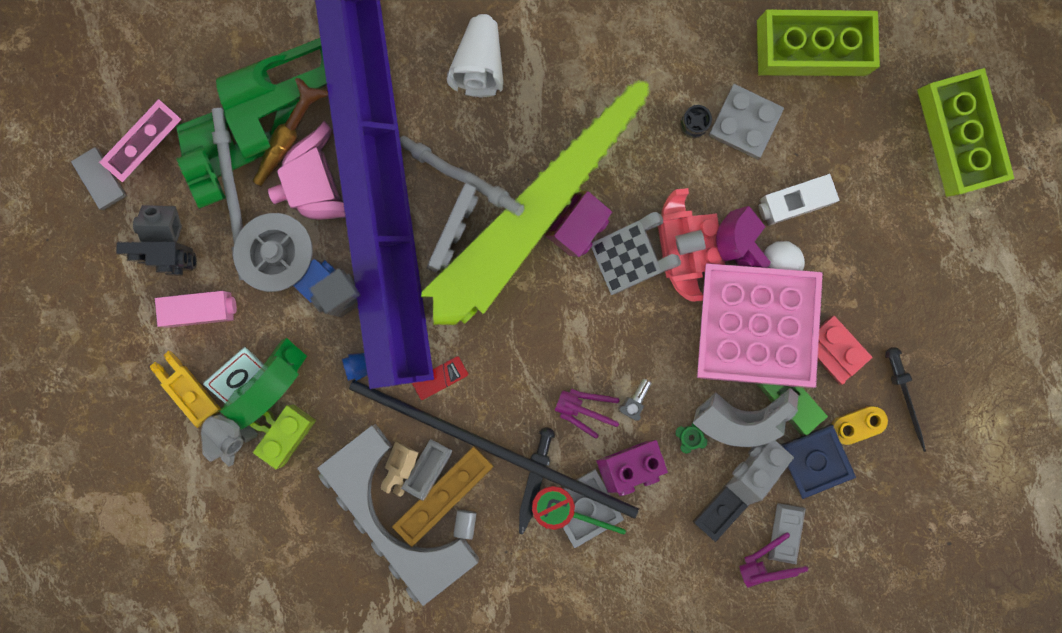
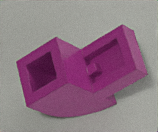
M750 206L730 211L722 221L716 236L718 252L724 262L734 259L738 266L768 268L771 262L754 242L766 226Z

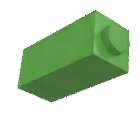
M755 383L771 402H774L789 388L799 395L798 411L789 420L790 424L799 434L807 436L828 417L802 387Z

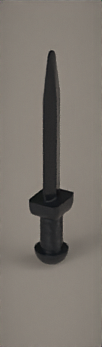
M891 347L885 352V358H889L894 374L891 376V382L894 385L901 386L915 432L923 451L926 452L922 432L906 386V382L912 381V377L904 370L900 358L902 351L899 348Z
M544 427L538 433L541 434L537 452L533 453L530 459L544 466H549L550 457L547 455L551 439L555 438V432L549 427ZM532 472L529 473L520 508L519 534L521 535L524 534L533 516V500L540 491L543 477Z

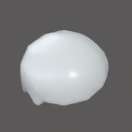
M789 241L774 242L763 252L771 262L768 268L803 271L805 260L802 251Z

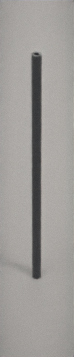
M353 380L349 387V390L633 519L636 518L639 512V508L379 390L369 389L368 385Z

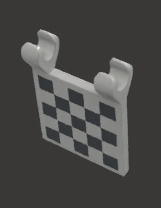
M653 212L635 223L592 242L591 248L611 295L681 265L679 256L675 254L668 255L658 261L646 230L663 224V218L660 213Z

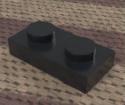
M725 485L693 522L716 542L749 505H746Z

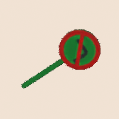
M550 486L544 488L537 493L533 500L532 511L534 518L546 529L556 530L563 528L570 523L573 517L623 535L626 533V530L574 512L575 505L572 496L561 487Z

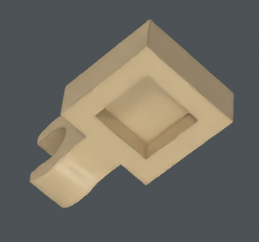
M394 443L385 469L389 471L381 484V490L390 493L392 486L395 485L393 493L400 497L405 491L401 489L404 484L403 478H409L411 470L416 463L417 451L404 444Z

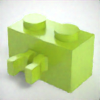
M294 404L286 405L277 419L274 418L271 411L265 412L263 415L266 417V422L272 425L271 427L260 425L257 421L249 425L257 431H264L266 433L253 451V454L274 469L285 466L317 421Z

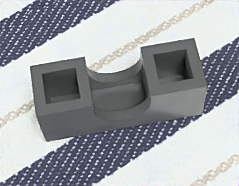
M340 268L309 288L314 295L310 299L320 313L323 311L325 314L342 318L358 307L357 297L360 296V293L355 287L354 276L346 274Z

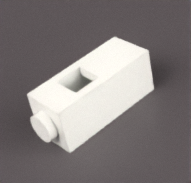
M828 174L765 195L760 199L759 212L764 221L767 220L770 226L830 206L840 200L831 175Z

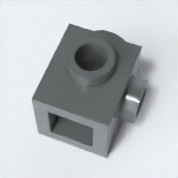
M142 205L138 217H135L133 220V230L135 234H138L140 242H177L182 228L176 206Z

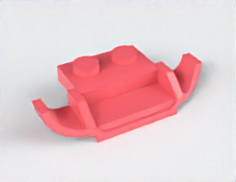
M688 188L676 189L669 195L661 212L663 224L658 226L663 258L675 254L681 260L680 266L665 271L666 278H670L674 288L685 299L693 302L703 301V293L699 289L697 279L703 278L702 273L705 272L706 263L725 265L718 252L716 243L719 228L717 213L693 216L692 210L686 211L685 199L689 194ZM701 230L706 249L679 255L675 236Z

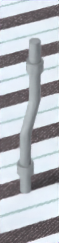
M213 108L212 115L215 132H212L213 142L217 144L222 182L229 209L233 242L235 244L243 224L229 150L231 137L230 131L226 130L224 109Z
M406 136L400 137L401 147L409 151L412 157L419 162H426L443 174L476 187L477 191L487 196L488 201L498 208L504 207L517 216L523 213L524 206L509 197V193L499 186L493 187L476 175L447 163L431 153V149L422 143L417 144Z

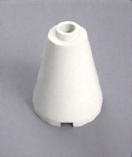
M479 14L470 20L447 74L448 85L456 91L458 87L465 89V95L492 97L496 95V90L499 89L500 92L503 90L504 81L498 25L491 16L486 14Z

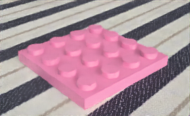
M706 263L697 378L815 388L823 272Z

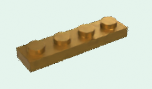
M473 446L431 488L424 501L419 499L392 528L413 547L494 465Z

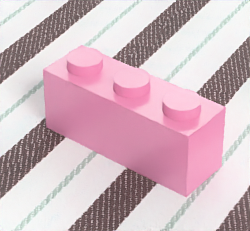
M158 99L99 163L123 182L181 119Z

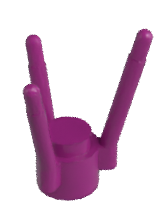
M572 388L570 392L562 391L555 408L556 412L561 413L560 418L568 420L595 439L599 435L572 415L577 417L579 412L614 427L619 426V422L582 407L583 401L578 399L619 403V398L579 392Z
M788 532L776 538L756 553L744 557L746 564L740 565V571L747 588L764 582L796 577L799 573L808 571V567L803 566L767 573L763 561L757 562V559L790 537Z

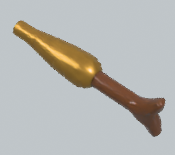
M295 79L300 99L287 122L278 125L269 141L271 147L265 150L259 169L253 178L255 184L259 186L264 184L269 174L293 146L297 138L295 129L310 104L320 98L327 97L328 90L309 88L302 79Z

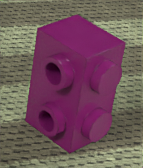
M579 191L570 200L571 203L564 208L545 234L549 240L569 256L580 257L585 255L592 246V239L597 233L602 232L609 223L608 218L612 214V211L589 191Z
M657 440L644 441L596 460L607 493H618L619 496L634 492V486L641 483L644 486L655 484L660 481L659 476L668 473Z

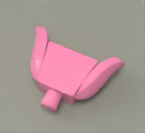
M325 121L286 153L282 161V167L277 170L281 184L268 189L273 204L287 200L290 208L298 210L304 217L316 220L345 218L344 203L341 202L325 154L321 151L332 131Z

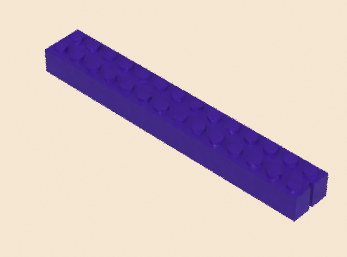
M315 0L356 289L360 293V296L357 297L369 389L434 380L380 0Z

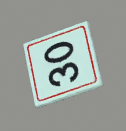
M244 347L210 376L203 385L226 403L232 393L247 383L264 364Z

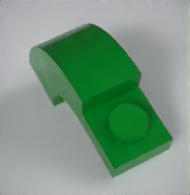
M288 338L281 340L261 369L247 383L232 393L220 412L228 419L233 420L241 430L246 428L267 412L288 390L298 377L299 373L297 371L307 355Z

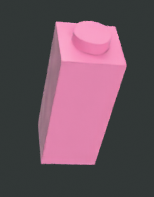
M226 291L155 298L157 327L169 328L233 321V314L237 310L235 298L231 297V293Z

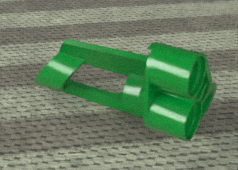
M299 99L276 111L271 130L265 132L268 141H270L277 126L287 122ZM212 112L177 125L181 156L176 158L198 208L200 209L226 199L217 179L221 177L217 144L213 142L212 132H215ZM225 116V123H226V130H227L228 127H229V125H228V123H227V121H226V116ZM231 139L229 150L232 171L262 157L265 151L244 159L237 143L233 144Z

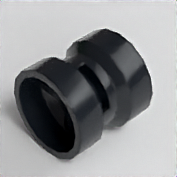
M693 105L687 109L680 122L681 131L685 136L695 139L704 135L712 122V115L709 109L702 105Z

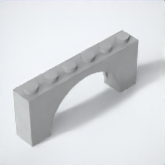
M374 424L320 465L317 469L321 474L318 476L328 489L332 487L338 495L336 500L341 508L345 511L349 510L356 518L353 522L362 534L367 533L373 540L371 546L380 557L383 555L390 563L388 566L394 577L398 580L402 578L408 586L406 591L414 602L419 601L424 606L478 563L479 557L465 539L458 538L451 543L438 547H411L409 544L395 538L384 528L373 507L371 486L378 463L393 445L379 427Z

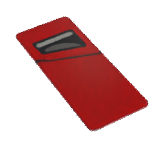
M457 356L433 369L434 380L415 382L412 385L420 400H424L467 377L468 373L461 359Z

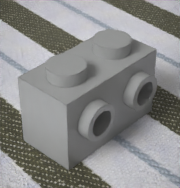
M776 440L765 445L752 447L748 452L750 456L745 462L740 463L732 473L733 478L726 485L746 505L763 500L794 458Z

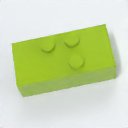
M766 10L757 20L758 75L868 76L880 67L878 11Z
M985 68L933 82L917 89L946 197L960 195L1015 179Z

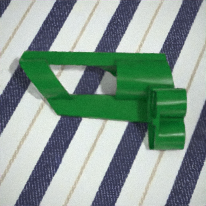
M320 38L216 78L217 91L225 111L226 121L244 159L268 150L271 147L258 119L300 99L299 89L295 81L296 78L302 79L309 88H322L327 85ZM320 49V67L281 83L272 84L267 70Z

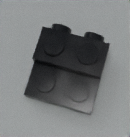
M177 242L116 243V254L126 256L127 261L156 268V273L182 276L183 271H193L197 265V258L193 248Z

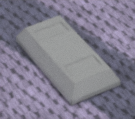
M430 439L401 489L424 501L450 458L452 450Z
M777 503L771 542L786 532L790 534V537L769 551V560L797 564L806 508Z

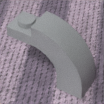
M789 388L766 408L758 411H743L731 406L715 392L696 409L693 424L709 437L727 445L738 447L765 445L784 435L786 421L792 419L798 411L799 395Z

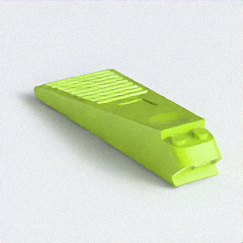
M639 81L632 86H627L620 97L617 96L609 108L606 107L600 117L592 121L588 129L582 130L577 140L571 141L566 151L562 150L560 152L559 158L555 162L551 161L549 167L544 172L539 173V177L515 200L524 206V211L520 216L506 209L422 291V297H433L434 325H456L460 320L465 324L478 310L482 314L485 313L564 206L571 203L570 198L573 194H577L580 191L579 186L589 179L588 174L598 167L597 162L608 154L607 149H610L617 142V138L626 130V126L645 105V98L649 93V84L647 82Z

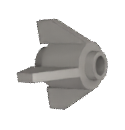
M224 415L210 416L204 421L201 429L203 455L209 462L221 457L223 462L230 467L234 464V454L240 450L243 443L256 438L258 433L251 426L241 430L233 420L226 418Z

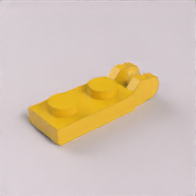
M167 351L164 354L165 360L176 372L169 376L165 369L157 362H154L150 368L162 383L160 385L193 425L196 428H200L207 418L217 414L221 408L189 369L183 366L175 354Z

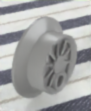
M280 213L264 214L248 222L238 234L233 249L234 264L240 277L253 288L266 292L282 291L299 282L308 271L313 254L311 238L305 227L293 217Z

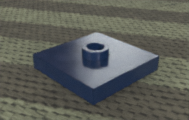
M832 424L810 432L807 436L803 435L781 444L794 457L788 468L802 499L856 478Z

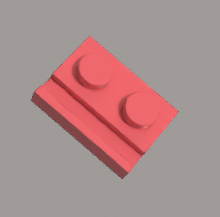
M831 316L819 327L817 361L839 385H843L848 378L853 376L873 357L835 316Z

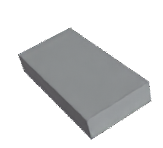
M94 147L72 160L71 163L98 208L105 210L127 195L117 178L99 163L104 157L100 150Z

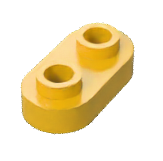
M867 406L837 417L831 424L834 426L841 444L850 445L882 433L887 427L888 418L882 409ZM872 416H876L878 420L875 426L870 424ZM848 425L851 428V433L845 436L843 428Z

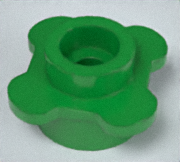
M693 423L687 427L679 426L675 431V435L680 439V449L683 453L688 454L694 449H703L707 446L708 441L704 438L703 432ZM690 435L694 436L693 440L689 439Z

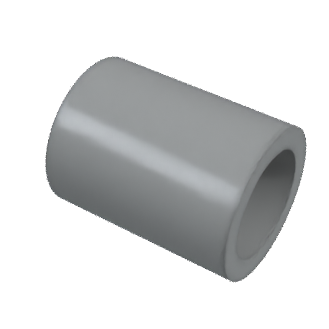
M701 230L675 236L679 255L706 249Z
M457 510L453 536L461 539H473L477 513L468 510Z

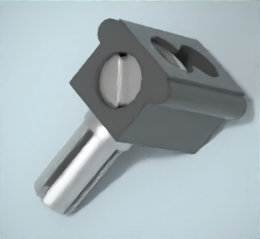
M643 379L632 398L626 397L622 406H618L619 412L635 421H639L641 419L640 413L644 408V405L641 403L652 383L650 381L647 382V379Z

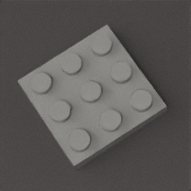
M465 183L426 269L437 273L440 268L445 269L448 266L454 252L449 247L451 243L456 244L460 239L466 226L461 221L463 217L468 218L478 200V197L473 195L476 187Z

